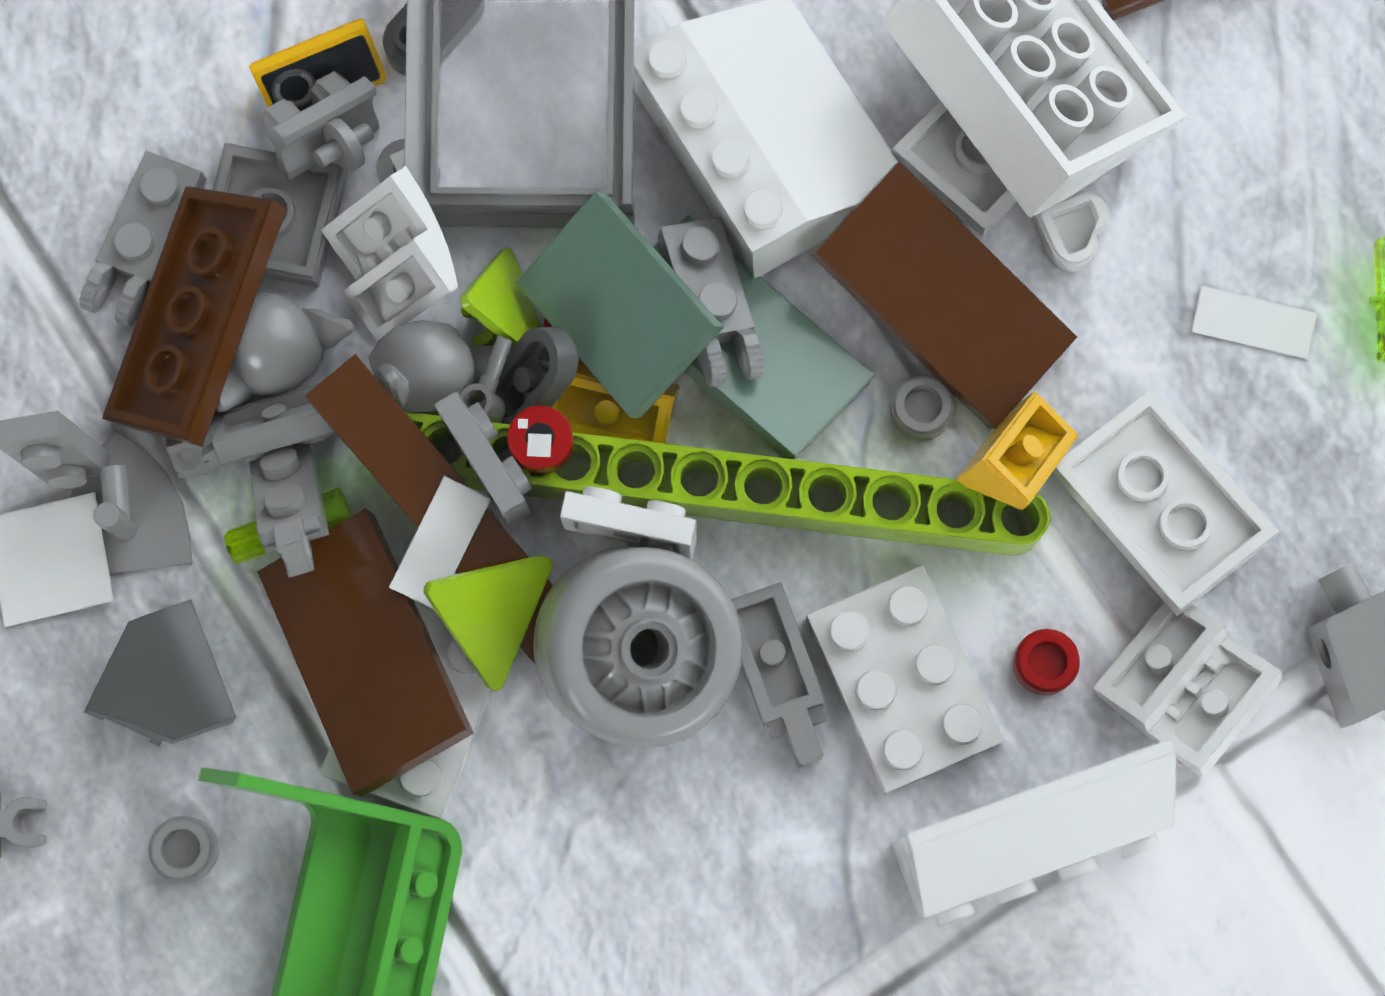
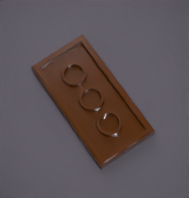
M900 162L894 164L810 255L937 379L946 385L989 429L997 428L1077 338L1030 289Z
M190 186L185 187L102 419L126 428L203 447L286 213V207L270 199Z
M366 508L329 529V535L310 540L315 570L289 578L284 560L281 557L257 571L351 793L361 798L474 734L414 600L389 588L399 567L375 515Z

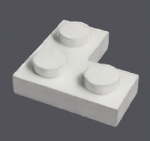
M584 487L582 495L566 491L560 514L564 529L626 542L628 547L665 549L681 554L691 560L694 559L697 545L696 519L685 517V508L655 500L648 501L646 509L622 504V495L598 487Z

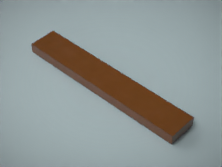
M356 354L304 396L417 528L444 476L469 488ZM486 508L455 573L461 574L529 557ZM548 579L520 645L522 651L534 665L533 640L535 624L543 601L553 586Z

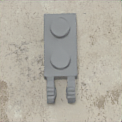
M145 151L95 259L97 264L91 268L86 278V283L80 292L79 305L81 309L95 314L97 311L99 312L106 302L118 274L130 278V280L125 284L122 295L118 300L114 319H116V322L128 327L135 324L186 186L204 188L206 177L202 171Z
M721 217L661 227L658 234V244L663 259L724 327L697 356L705 383L710 387L724 385L726 363L722 356L720 344L728 342L733 343L739 366L745 379L762 378L764 372L762 350H760L757 334L754 332L753 319Z

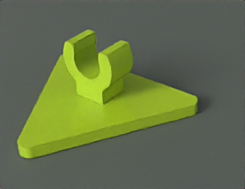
M505 247L494 256L460 297L462 316L475 318L486 326L482 334L476 335L471 339L473 345H495L497 337L502 336L513 341L511 345L513 348L527 330L542 327L533 303L516 284L522 273L515 254L509 247Z
M538 555L430 580L424 586L423 593L485 686L493 691L502 689L551 572L553 564L551 559L546 556Z

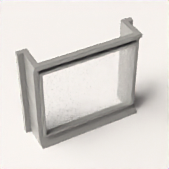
M407 0L404 167H407L417 182L440 227L564 228L595 191L606 193L635 226V202L632 194L635 0Z

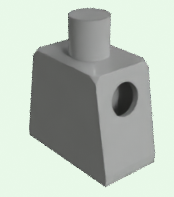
M1354 562L1318 580L1336 614L1308 628V636L1334 714L1341 729L1361 722L1385 710V591L1371 596Z

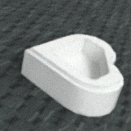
M1084 191L1075 193L1068 199L1031 217L1053 265L1061 271L1073 273L1082 271L1093 260L1098 248L1097 239L1106 230L1111 213L1109 205L1103 197L1094 192Z

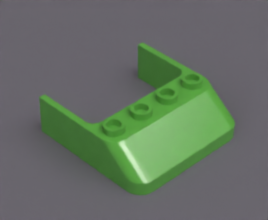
M201 767L198 781L299 803L305 806L310 813V831L271 996H431L462 855L461 839L452 824L439 818L248 774Z

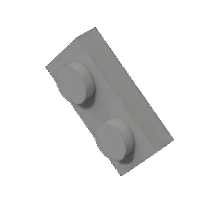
M457 391L435 403L434 406L441 420L507 525L510 526L528 515L530 510L522 495L532 490V487L515 459L510 456L501 462L488 442L498 436V433L481 405L477 402L467 408Z
M59 411L0 420V449L51 487L60 489L81 487L87 483V478L101 476L100 468L109 465L108 451Z

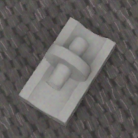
M333 71L316 81L311 89L313 105L307 109L300 111L291 101H285L284 99L266 108L263 112L265 131L275 146L278 170L288 180H291L317 164L323 168L336 161L348 172H353L363 166L365 158L361 146L373 140V133L379 130V121L373 108V97L377 95L376 87L365 76L351 84Z

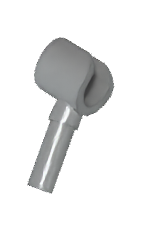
M498 336L479 383L468 385L459 394L467 408L477 402L480 403L486 400L483 410L490 421L494 423H500L505 414V404L502 398L496 395L495 392L513 342L502 336Z

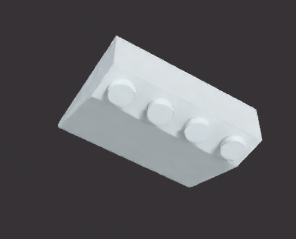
M762 0L684 21L634 48V91L715 218L721 217L728 240L740 259L745 263L753 278L766 274L824 241L886 172L899 162L792 0Z
M898 0L881 22L1029 218L1068 199L1180 124L1187 117L1097 0Z
M1171 739L911 832L892 843L894 854L918 919L934 914L938 926H942L975 914L972 900L996 892L1000 904L1038 891L1033 878L1058 869L1062 881L1099 868L1095 856L1119 847L1123 859L1161 846L1156 833L1175 827V747Z

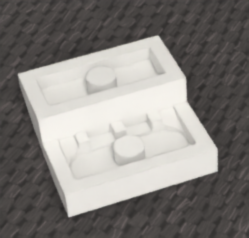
M406 166L389 176L321 229V232L356 279L342 293L377 342L395 326L409 322L458 288L454 265L442 230L428 201Z
M1163 602L1095 684L1093 690L1111 708L1156 744L1171 739L1176 750V759L1204 778L1283 681L1280 669L1229 637L1225 625L1192 604L1176 616L1168 605Z

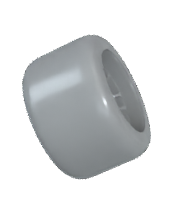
M619 547L595 553L581 560L557 580L545 597L539 610L534 630L533 650L536 670L547 696L558 711L571 723L600 739L619 746L652 748L681 741L698 732L716 717L726 704L736 685L742 662L743 642L739 618L729 595L716 578L705 568L681 554L665 549ZM649 629L657 638V652L649 664L638 666L631 657L630 645L637 633Z

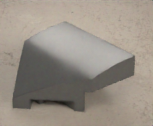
M191 599L128 621L84 713L102 721L106 718L150 738L149 742L158 746L161 745L162 741L174 744L234 722L236 719L235 711Z

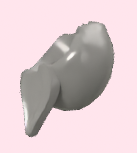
M281 293L256 294L216 410L218 412H226L246 402L253 394L262 396L278 395L299 387L316 370L322 359L323 351L336 346L341 340L352 333L354 329L352 321L330 315L319 309L300 308L290 298Z
M427 320L412 321L397 325L385 334L370 353L369 363L376 379L404 411H437L434 406L435 403L455 391L460 394L470 384L479 383L494 345H467L459 331L446 323Z

